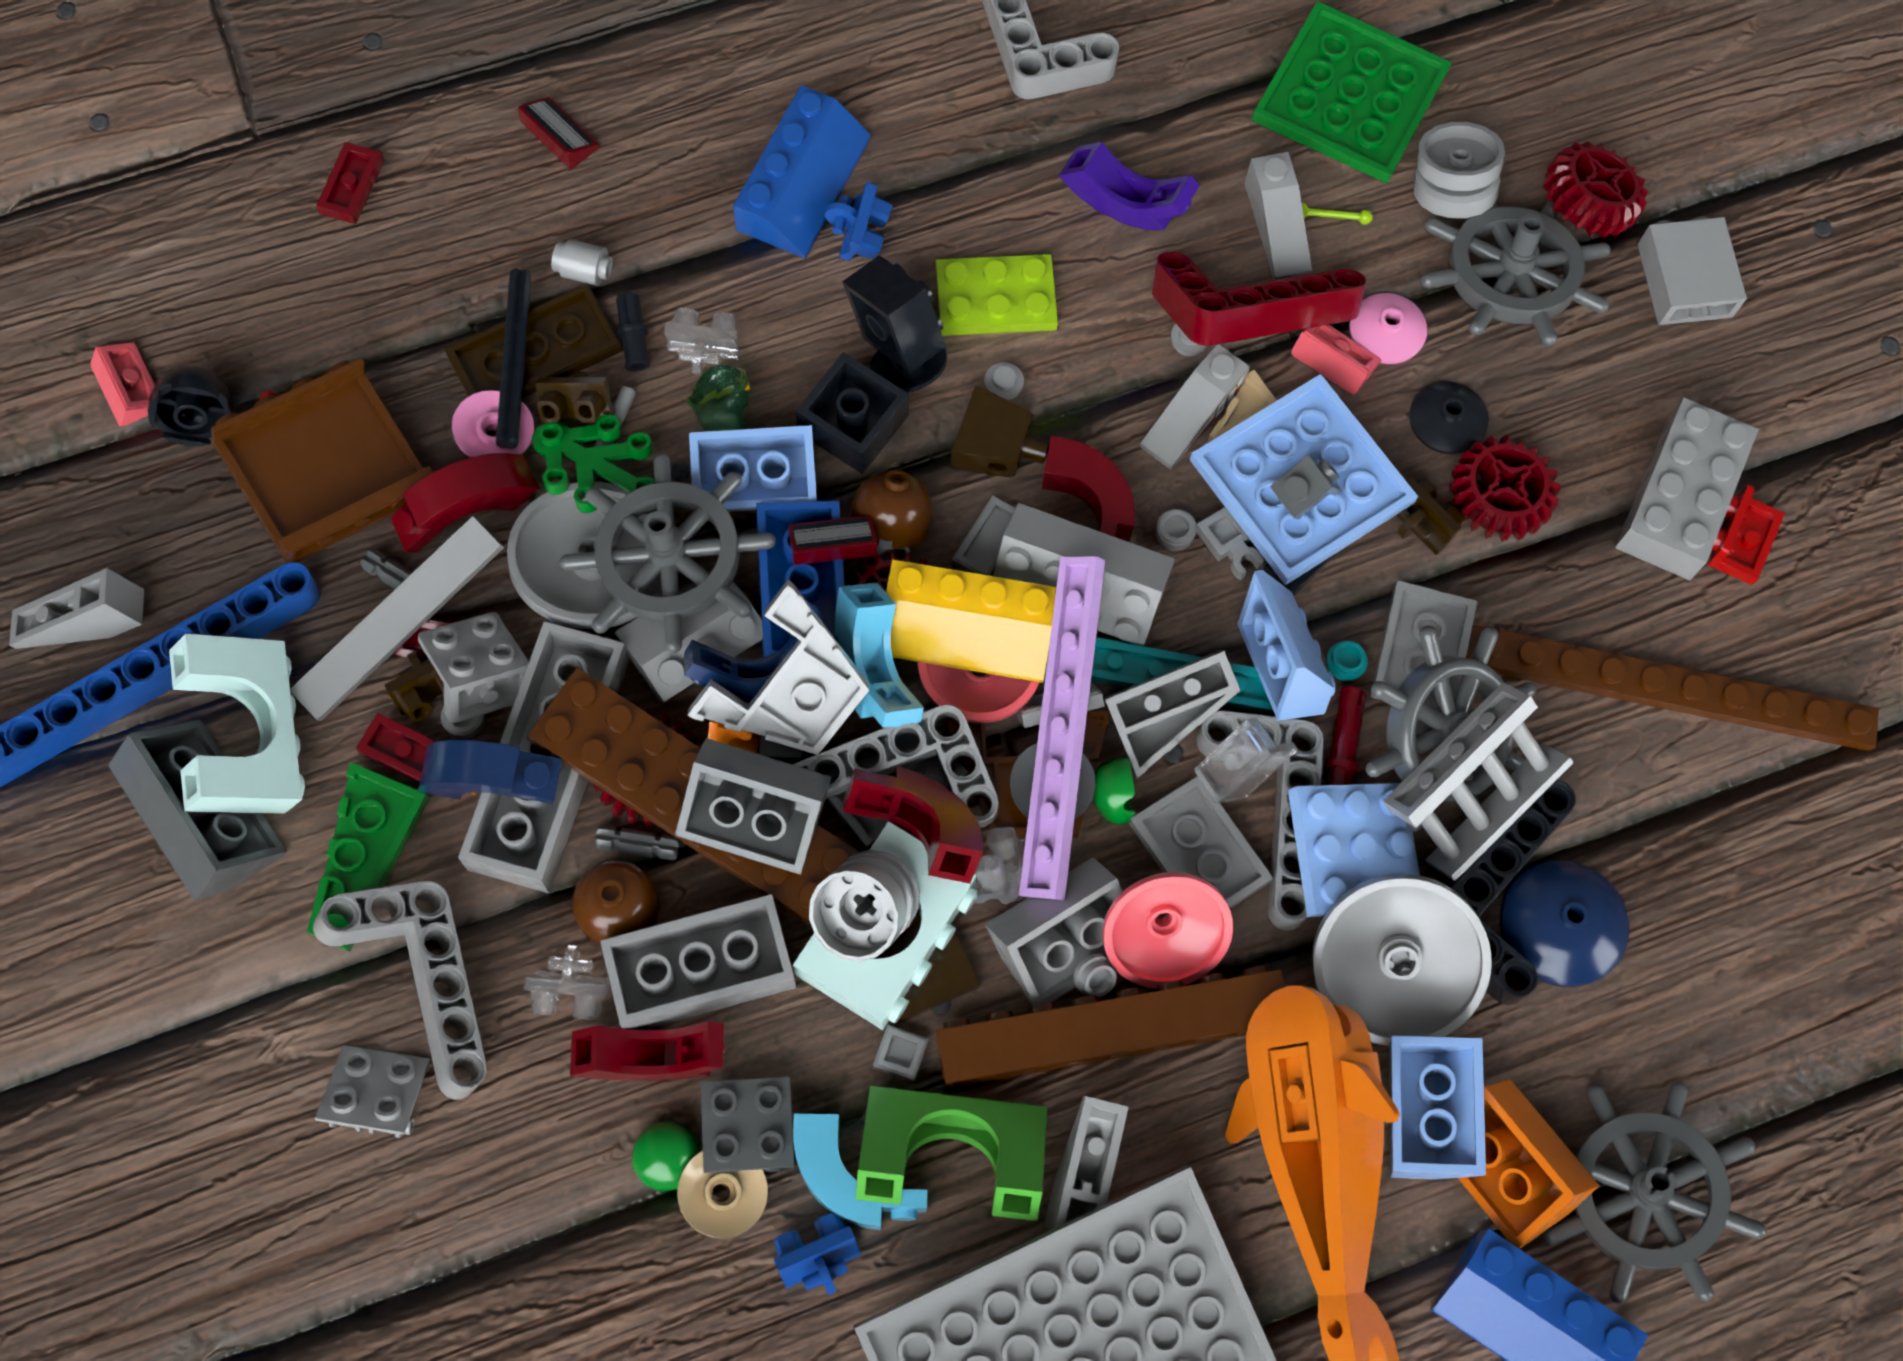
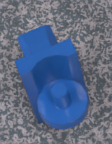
M866 182L862 195H857L854 198L852 207V199L848 196H842L840 203H830L827 206L825 218L833 224L832 232L842 235L844 228H846L839 254L841 259L850 261L855 254L874 259L881 250L884 239L883 235L866 228L868 222L883 228L890 216L892 204L875 196L877 186Z
M833 1212L818 1218L814 1223L820 1237L816 1241L803 1246L797 1231H789L775 1238L778 1257L774 1259V1262L786 1289L801 1282L804 1283L806 1291L824 1284L828 1296L837 1292L832 1279L848 1273L845 1263L861 1256L850 1225L845 1227L840 1218Z

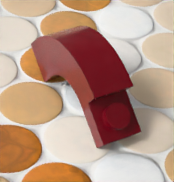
M1051 436L1042 489L1067 493L1080 498L1094 512L1099 532L1130 542L1134 528L1135 508L1130 487L1120 470L1105 455L1086 444Z
M493 453L475 456L445 466L415 483L403 493L406 504L390 519L405 552L418 553L452 522L483 510L515 511L539 489V486L522 454Z
M896 767L893 776L854 769L843 801V812L889 821L906 828L922 842L926 849L929 876L971 884L983 854L982 833L975 816L958 796L935 780L905 768Z
M708 1021L668 1030H629L596 1025L572 1031L570 1076L620 1081H666L710 1076V1071L723 1068V1055L725 1052L723 1040L724 1023Z

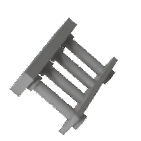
M1502 683L1382 801L1392 814L1415 828L1420 824L1423 826L1437 846L1425 861L1429 866L1454 882L1573 764L1571 758L1543 743L1539 746L1524 723V720L1538 708L1530 695L1505 683ZM1510 734L1527 758L1511 775L1508 774L1494 753V750ZM1480 764L1497 787L1481 805L1464 783V780ZM1450 794L1467 816V819L1451 835L1434 813V810Z

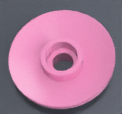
M1379 293L1362 300L1358 317L1349 322V332L1353 341L1380 357V363L1398 364L1410 360L1421 350L1427 337V324L1421 310L1409 299L1397 294ZM1385 319H1390L1397 325H1390Z
M494 390L475 393L459 404L452 419L454 440L461 451L470 458L493 453L523 454L530 446L534 433L533 417L527 406L521 401L518 446L515 449L500 448L496 445V437L486 435L490 430L497 431L500 391Z

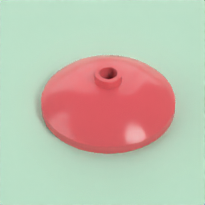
M918 662L921 684L932 702L937 707L942 705L957 707L962 711L967 722L989 723L1010 717L1031 700L1039 686V682L992 674L979 677L969 670Z
M1160 873L1135 882L1114 900L1103 923V945L1114 969L1124 978L1137 985L1157 989L1158 985L1171 981H1183V985H1187L1205 976L1222 960L1232 940L1233 919L1225 898L1208 881L1187 873ZM1168 913L1165 917L1157 918L1160 914Z

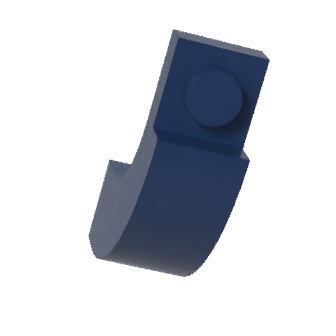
M791 635L786 644L774 654L753 660L732 657L692 639L684 652L685 676L703 687H706L712 679L744 702L750 703L799 639Z
M470 740L438 741L429 744L426 748L417 792L459 800L465 793L483 792L553 804L562 759L520 751V747Z

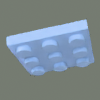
M1400 783L1296 786L1288 790L1307 917L1324 916L1339 897L1354 886L1369 879L1389 874H1414L1420 876L1413 831L1409 830L1406 822L1392 814L1382 802Z

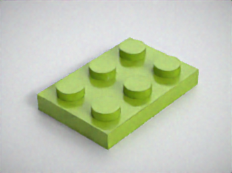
M1051 254L936 259L939 318L943 324L942 336L1057 330L1058 319Z

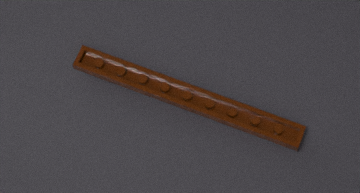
M1472 625L1466 658L1472 657L1481 632L1487 627ZM1496 629L1498 639L1487 665L1499 675L1870 751L1876 747L1879 708Z

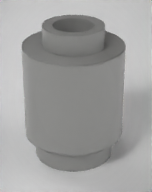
M568 239L566 242L559 240L553 251L551 267L554 272L560 273L562 278L599 286L603 279H609L613 267V258L608 256L606 247Z

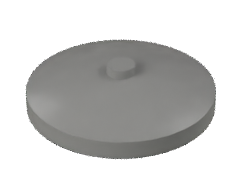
M594 482L596 488L600 489L615 502L629 494L614 484ZM572 483L569 485L568 490L562 494L553 495L547 492L541 495L519 515L508 539V568L517 593L539 615L567 627L593 629V620L613 598L605 588L597 568L565 571L560 567L559 560L565 554L595 551L598 529L606 515L598 509L592 513L579 511L574 499V492L578 488V483ZM643 514L638 519L644 523V519L648 514ZM625 530L620 537L616 549L645 545ZM645 563L616 566V570L627 584ZM660 573L642 592L643 594L662 597ZM625 610L611 627L624 624L639 616Z
M1389 874L1375 877L1354 886L1344 893L1324 915L1315 935L1312 952V966L1318 991L1326 995L1332 1003L1348 1006L1358 1013L1366 1024L1371 1042L1389 1046L1391 1036L1445 1037L1458 1029L1472 1016L1481 1003L1489 984L1492 967L1491 949L1486 931L1469 903L1447 885L1434 879L1414 874Z

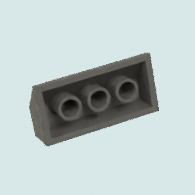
M201 720L128 734L108 765L194 901L233 890L282 858L287 852L262 813L184 812L181 770L197 755L224 756Z

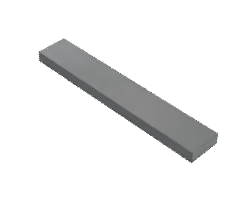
M472 516L290 688V692L316 720L322 721L504 547Z

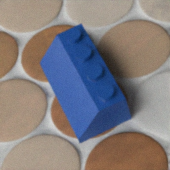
M800 85L733 205L736 230L806 259L826 222L825 212L827 206L830 203L837 202L871 139L870 133L835 98Z
M839 501L756 503L758 533L769 532L776 538V544L773 548L759 550L764 657L780 650L792 635L764 616L765 608L787 580L796 586L830 633L835 636V611L839 587L844 586L843 560L794 565L788 525L840 519Z
M1489 1228L1474 1234L1431 1308V1311L1505 1361H1635L1649 1336Z

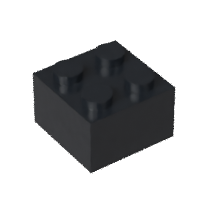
M879 255L842 281L864 340L909 374L946 347L941 333L943 324L934 312L931 303L933 300L931 290L923 281H915L908 276L899 264L893 265Z
M843 352L796 410L797 426L812 425L813 443L863 474L909 416V394Z

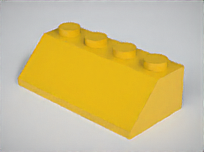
M892 559L886 593L896 603L891 629L893 658L1043 683L1049 652L1056 587Z

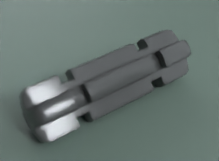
M376 549L368 550L361 559L360 564L362 568L374 577H380V580L390 587L396 589L413 573L394 560L386 559V555Z
M600 825L596 832L595 845L600 850L613 851L614 848H618L620 853L653 857L654 854H658L659 859L673 861L678 856L680 840L668 834H662L661 837H657L655 832L622 828L621 831H617L615 826Z

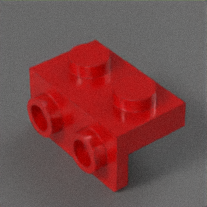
M1747 484L1738 495L1733 494L1725 515L1727 518L1723 528L1721 527L1707 565L1753 585L1760 577L1785 513L1753 499L1755 487Z

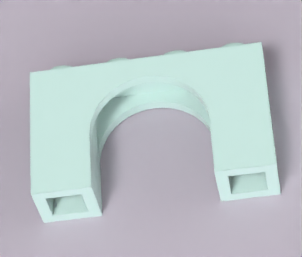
M185 634L169 650L173 690L218 692L236 698L255 717L260 732V744L257 753L252 756L197 755L181 770L184 812L285 814L302 800L305 790L304 778L299 774L298 755L300 752V739L294 730L293 717L295 715L296 702L295 698L290 694L289 677L291 674V661L286 656L285 641Z
M889 821L870 850L884 851L901 859L915 875L920 890L919 912L921 916V926L916 938L905 950L894 956L855 961L842 959L828 951L813 934L793 964L794 974L881 1030L885 1028L889 1020L895 1024L902 1016L909 1003L904 998L912 984L919 987L923 983L933 965L928 962V959L936 947L941 950L946 947L956 930L951 925L959 911L966 914L979 894L974 889L977 877L975 874L971 884L929 876L927 852L922 842Z

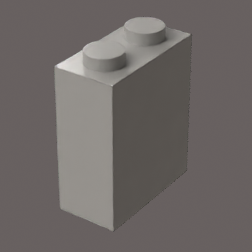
M1700 216L1689 221L1671 222L1669 220H1662L1649 225L1637 245L1658 325L1733 318L1747 297L1725 218L1709 219L1706 216Z

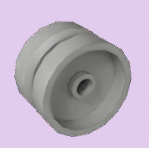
M1449 122L1437 125L1427 131L1419 142L1418 167L1415 171L1414 196L1419 204L1431 213L1447 218H1469L1481 215L1493 207L1499 194L1500 173L1503 169L1505 157L1503 141L1497 133L1487 127L1471 122Z

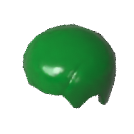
M1123 756L1101 764L1094 773L1095 792L1092 799L1097 811L1106 820L1117 825L1130 823V819L1136 814L1132 810L1130 799L1135 795L1130 759L1128 756Z
M673 1119L654 1122L635 1141L632 1151L633 1170L644 1186L660 1192L676 1190L683 1169L694 1156L700 1153L701 1145L699 1139L690 1127L684 1123Z

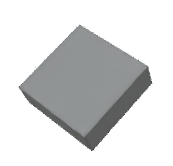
M887 1024L873 1063V1069L914 1083L929 1039Z

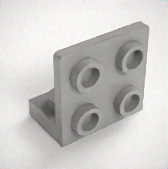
M490 612L418 634L419 644L444 683V714L450 724L514 705L529 661L496 612Z

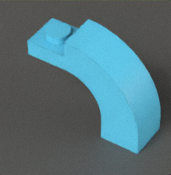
M878 583L841 586L838 591L835 611V636L838 637L839 645L869 683V692L855 708L860 718L874 717L882 727H900L904 724L921 722L924 707L901 681L893 661L891 629L896 603Z
M794 1113L793 1144L800 1173L812 1195L827 1211L835 1213L841 1220L849 1224L872 1230H881L882 1212H891L890 1219L900 1221L917 1220L918 1213L927 1212L926 1189H903L901 1205L855 1200L857 1180L846 1170L839 1155V1114Z

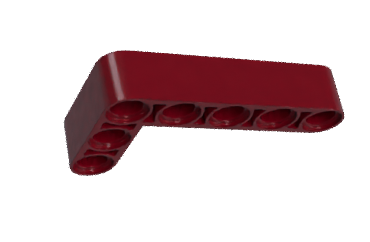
M1171 251L1161 253L1157 257L1152 295L1192 342L1211 346L1354 320L1359 315L1366 278L1360 272L1352 269H1337L1218 290L1187 255Z

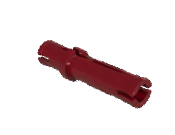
M1345 686L1340 689L1330 757L1326 759L1324 771L1327 773L1326 785H1352L1353 777L1358 774L1359 766L1356 763V753L1361 731L1363 708L1367 696L1366 691H1361L1359 687Z

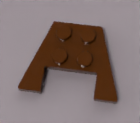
M1109 710L1087 711L1082 752L1090 761L1094 773L1110 717ZM947 717L946 728L949 736H953L959 730L960 725L955 719ZM967 722L998 798L999 809L997 817L987 826L992 840H1026L1028 818L1018 809L1010 791L1011 771L1019 756L987 757L985 723ZM966 756L959 757L961 764L967 770L968 775H970L975 770V762ZM975 796L982 816L989 813L992 807L990 800L985 796ZM1084 813L1074 820L1072 838H1078Z

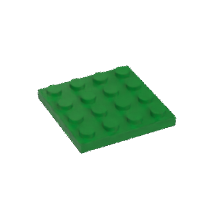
M1317 1L1254 110L1251 121L1388 184L1444 81L1452 62Z

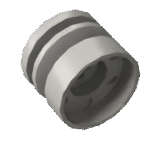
M867 850L853 854L817 885L810 899L809 920L815 936L828 951L842 959L863 961L877 957L911 925L919 910L920 890L915 875L901 859L888 852ZM870 895H873L875 898L873 902L869 899Z

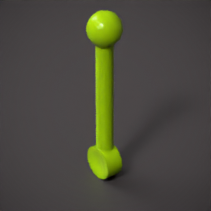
M1302 203L1304 218L1307 216L1358 220L1363 225L1371 223L1373 219L1372 212L1369 210H1362L1360 213L1314 209L1308 208L1305 203Z

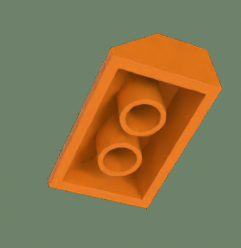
M1511 1079L1484 1087L1486 1175L1461 1177L1458 1179L1511 1244L1521 1249L1569 1215L1600 1185Z

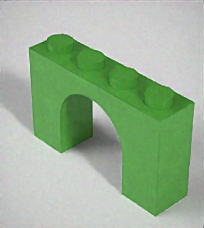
M870 1086L855 1200L901 1205L905 1167L911 1154L928 1142L940 1139H954L969 1143L981 1150L993 1166L995 1183L992 1216L1037 1221L1043 1190L1047 1107Z

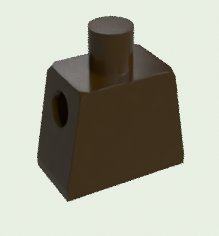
M975 386L952 449L951 468L1009 478L1015 477L1021 458L1044 464L1050 441L1030 435L1033 414L1029 410L982 387Z

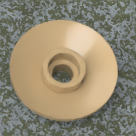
M702 1151L688 1162L681 1173L677 1188L678 1204L686 1221L699 1233L720 1239L735 1237L749 1230L761 1217L768 1197L767 1180L763 1170L704 1173ZM716 1185H723L728 1191V1197L724 1202H719L713 1197L712 1192Z

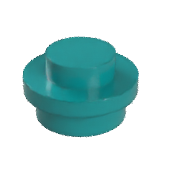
M1341 641L1334 644L1326 656L1328 671L1341 681L1357 680L1364 674L1368 665L1366 652L1359 644L1352 641Z

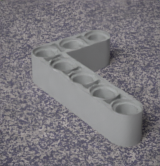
M982 0L1011 88L1018 97L1035 99L1105 83L1114 77L1119 43L1112 35L1095 33L1041 45L1026 0Z
M942 705L923 712L921 722L904 724L900 727H886L792 764L817 773L824 765L832 764L837 766L840 774L836 782L829 784L825 798L828 799L847 791L854 769L888 775L895 772L896 767L906 768L938 755L952 792L966 806L974 796L981 795L990 800L992 807L989 813L980 817L975 816L979 827L991 824L998 814L999 803L997 794L967 720L962 711L952 705ZM950 717L959 723L960 727L956 734L944 737L937 733L935 730L936 724L942 718ZM912 733L918 736L920 743L917 749L910 753L898 750L896 742L901 735ZM869 748L876 750L880 754L879 762L876 766L864 769L857 765V756L861 751ZM961 756L971 758L976 764L975 770L970 775L964 777L956 775L951 770L953 761Z
M1216 711L1202 723L1196 738L1197 747L1203 755L1218 760L1277 766L1270 869L1273 880L1269 883L1268 916L1272 924L1278 929L1285 931L1294 930L1305 921L1307 913L1301 873L1294 874L1289 872L1283 862L1285 858H1293L1299 862L1295 834L1286 823L1287 818H1292L1288 790L1292 787L1289 779L1300 778L1307 786L1321 785L1323 733L1317 725L1306 720L1288 719L1277 721V718L1272 716ZM1213 728L1222 730L1226 734L1227 740L1222 742L1213 740L1208 734V730ZM1253 733L1262 734L1267 738L1269 745L1263 747L1255 745L1250 739V735ZM1292 739H1304L1310 746V750L1303 752L1296 749L1292 744ZM1291 899L1295 901L1300 908V914L1292 916L1284 912L1281 907V900Z
M422 881L329 897L323 903L313 923L314 934L321 943L328 946H342L405 935L437 1084L440 1091L446 1097L452 1099L468 1097L484 1080L487 1073V1065L446 890L440 884L433 881ZM415 901H427L432 905L434 912L424 913L420 911ZM382 907L386 909L391 919L380 920L376 918L371 908ZM327 915H341L346 920L347 926L343 928L333 926L328 921ZM434 941L438 943L443 950V954L434 955L426 949L424 942ZM443 982L447 984L452 991V996L443 997L435 991L434 983ZM443 1025H455L459 1028L462 1039L449 1038L443 1030ZM461 1066L466 1068L471 1075V1082L463 1083L458 1081L453 1074V1067Z

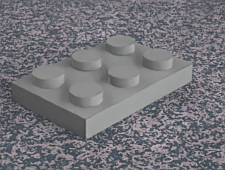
M1397 580L1392 593L1373 683L1383 681L1399 689L1406 677L1419 665L1426 662L1419 635L1420 630L1425 626H1432L1436 629L1443 656L1466 658L1477 601ZM1461 675L1449 677L1454 700L1460 688ZM1434 690L1429 693L1424 701V704L1431 708L1438 707ZM1372 693L1370 694L1371 698L1378 699L1374 697Z
M1200 775L1130 819L1129 825L1163 873H1187L1208 881L1221 892L1230 909L1273 880L1269 871Z

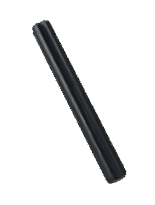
M515 268L510 271L496 432V445L500 448L515 449L518 446L531 287V273L526 269L520 270Z

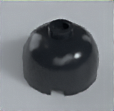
M198 366L174 368L159 378L149 397L147 410L149 423L153 428L155 423L163 431L162 437L170 442L184 446L209 445L211 440L208 438H212L211 427L215 426L216 422L223 416L234 413L232 394L223 380L212 371Z

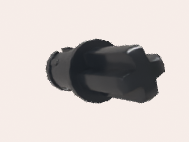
M625 292L616 298L620 328L617 330V337L622 339L625 369L631 372H638L650 367L645 336L648 334V327L643 324L639 296L632 292Z

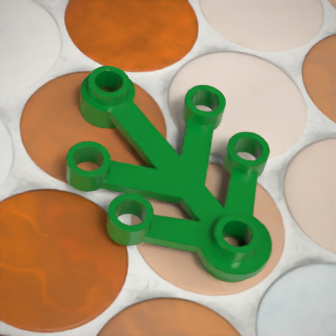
M607 414L598 418L596 425L569 428L561 422L544 423L534 431L532 443L534 449L542 457L546 458L547 470L543 474L546 491L553 495H559L568 490L570 483L567 472L563 469V457L566 456L576 463L578 488L574 492L576 507L583 513H592L597 508L588 501H582V499L586 498L585 493L589 488L595 487L593 473L628 493L655 483V480L651 477L643 476L636 478L609 462L628 458L636 460L648 458L653 452L650 436L644 432H636L631 434L625 443L584 448L577 444L599 439L604 442H613L619 439L622 434L620 421L616 416ZM606 427H614L610 430H604ZM639 444H644V445H645V446L640 447V448H636V447H635V446H637V445H639ZM554 479H561L559 482L556 483L551 482ZM657 509L651 510L645 514H650L651 512L657 511Z

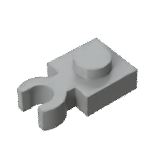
M1226 507L1196 525V533L1217 561L1227 556L1231 560V572L1237 579L1242 580L1246 575V570L1241 565L1243 560L1252 562L1257 570L1262 567L1264 562L1263 556L1257 549L1246 545L1251 540Z

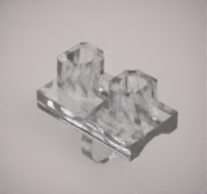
M679 307L673 321L666 322L664 335L667 336V350L679 352V360L691 361L692 370L695 374L703 373L705 363L718 365L720 357L738 359L739 341L733 314L718 312L713 315L712 327L698 326V312L693 309Z
M1012 827L993 828L988 834L986 841L990 847V852L980 859L975 871L978 879L974 887L978 892L974 899L976 904H983L989 899H999L1003 904H1010L1025 898L1019 896L1026 839H1018Z
M568 945L564 957L549 956L548 969L562 970V974L533 971L532 976H526L524 990L531 991L533 1014L556 1015L559 1010L560 994L575 995L573 1017L596 1020L599 1017L603 999L611 992L609 978L577 975V972L592 974L594 962L592 960L579 959L578 946Z

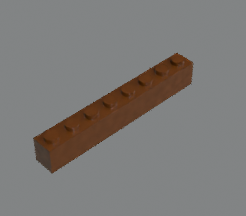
M1256 966L1243 970L1240 977L1226 979L1225 973H1216L1201 977L1199 979L1200 984L1183 986V981H1171L1158 985V991L1141 994L1140 988L1125 989L1114 994L1115 999L1098 1001L1097 996H1085L1072 1000L1073 1006L1059 1009L1055 1008L1054 1003L1040 1004L1029 1008L1030 1014L1013 1016L1012 1011H1000L987 1015V1021L970 1024L968 1018L947 1021L943 1023L944 1029L936 1030L935 1037L944 1089L1246 1036L1248 1024L1255 1009L1271 993L1285 987L1281 969L1268 972L1267 966Z

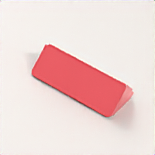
M1330 325L1304 329L1291 351L1292 356L1352 395H1355L1381 362L1380 357Z
M135 342L95 347L91 359V368L118 425H129L147 417L149 397L155 383Z

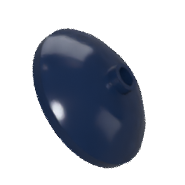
M1559 860L1537 864L1527 869L1513 881L1505 893L1501 904L1500 929L1503 940L1528 960L1536 969L1538 980L1559 987H1580L1596 982L1614 969L1626 950L1629 938V920L1625 905L1612 884L1601 874L1585 865ZM1568 910L1578 914V923H1573L1568 919Z

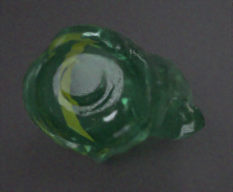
M717 365L710 367L699 378L692 390L691 397H687L686 403L691 407L704 432L748 429L746 425L747 419L743 416L749 405L750 397L747 371L731 365Z

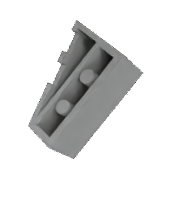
M1219 650L1104 698L1138 779L1150 766L1172 750L1184 737L1197 726H1200L1241 690L1225 651Z

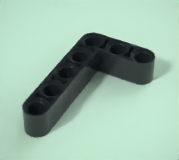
M1556 780L1450 887L1469 903L1478 917L1573 810L1576 796L1570 785L1564 781ZM1543 796L1554 799L1558 804L1559 810L1553 811L1549 809L1544 803ZM1520 825L1528 828L1532 833L1533 841L1523 839L1518 833L1517 826ZM1491 855L1503 858L1507 865V871L1495 868L1491 862ZM1464 885L1475 887L1480 893L1481 900L1473 901L1468 898L1464 891ZM1481 921L1490 943L1492 959L1491 976L1486 992L1501 1004H1517L1531 994L1538 985L1536 969L1528 960ZM1505 973H1512L1517 976L1521 983L1520 991L1509 988L1505 981Z

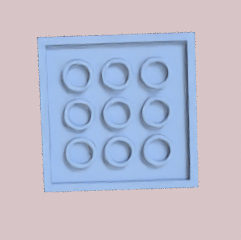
M1321 374L1192 452L1189 459L1284 585H1287L1413 505L1418 498L1417 494ZM1309 455L1319 461L1325 458L1339 474L1340 478L1335 482L1342 491L1336 496L1329 494L1300 519H1294L1270 486L1306 456Z

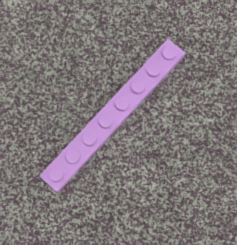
M1097 556L1060 557L1019 896L1065 901L1105 560Z

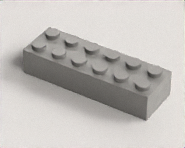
M544 621L499 744L520 747V751L552 757L527 740L528 733L577 667L619 694L630 662L625 643ZM561 763L553 804L482 792L458 856L459 860L467 871L550 893L588 780Z

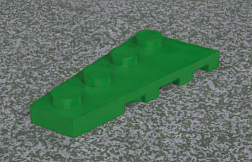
M349 763L346 775L348 781L344 797L341 796L337 810L338 821L334 836L330 838L324 876L320 878L307 929L309 935L316 938L313 931V923L323 903L329 897L383 888L429 801L427 794L417 792L418 790L354 763ZM327 915L328 921L333 926L341 928L347 926L346 920L341 915ZM354 944L336 947L350 952Z

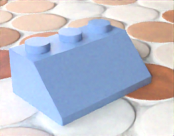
M812 425L689 433L693 486L711 493L730 472H737L742 478L741 485L723 503L727 511L757 510L756 503L817 501Z
M1254 571L1237 625L1277 721L1323 715L1331 696L1335 693V681L1331 672H1327L1323 664L1319 643L1317 640L1312 639L1308 630L1306 614L1302 608L1298 607L1290 590L1265 571Z
M1391 1036L1389 1043V1096L1398 1108L1400 1117L1397 1122L1390 1123V1178L1449 1179L1485 1176L1482 1038Z

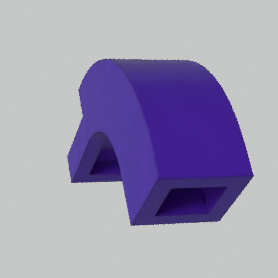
M1102 142L1076 147L1059 174V177L1077 196L1097 211L1123 224L1146 230H1165L1173 216H1180L1189 209L1192 203L1191 199L1200 186L1191 175L1163 180L1140 176L1122 165Z

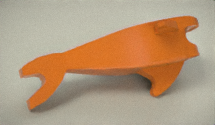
M1304 985L1286 986L1266 997L1255 1009L1249 1021L1246 1033L1249 1078L1243 1082L1238 1090L1226 1128L1225 1139L1229 1144L1239 1143L1259 1129L1264 1153L1275 1186L1318 1295V1321L1322 1343L1329 1361H1400L1396 1343L1387 1321L1377 1304L1364 1292L1380 1191L1384 1150V1122H1397L1400 1117L1399 1110L1382 1085L1378 1054L1372 1050L1366 1024L1358 1013L1348 1006L1332 1003L1326 995L1316 991L1314 988Z

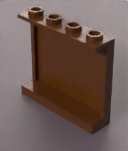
M362 358L351 363L347 360L341 361L332 366L327 374L314 380L312 378L302 379L292 386L291 391L278 397L275 395L266 396L257 401L252 409L239 415L236 412L227 414L220 418L215 426L211 427L213 445L286 563L299 562L395 514L406 504L403 493L415 483L433 473L429 466L422 467L365 376V362Z

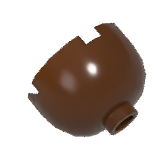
M900 470L880 472L867 478L855 493L851 517L871 516L878 545L879 539L893 541L892 548H905L917 545L928 536L929 528L932 524V500L922 482Z
M617 859L600 862L588 869L576 883L572 898L575 921L583 934L598 946H601L600 940L655 926L660 911L658 890L648 873L631 862Z

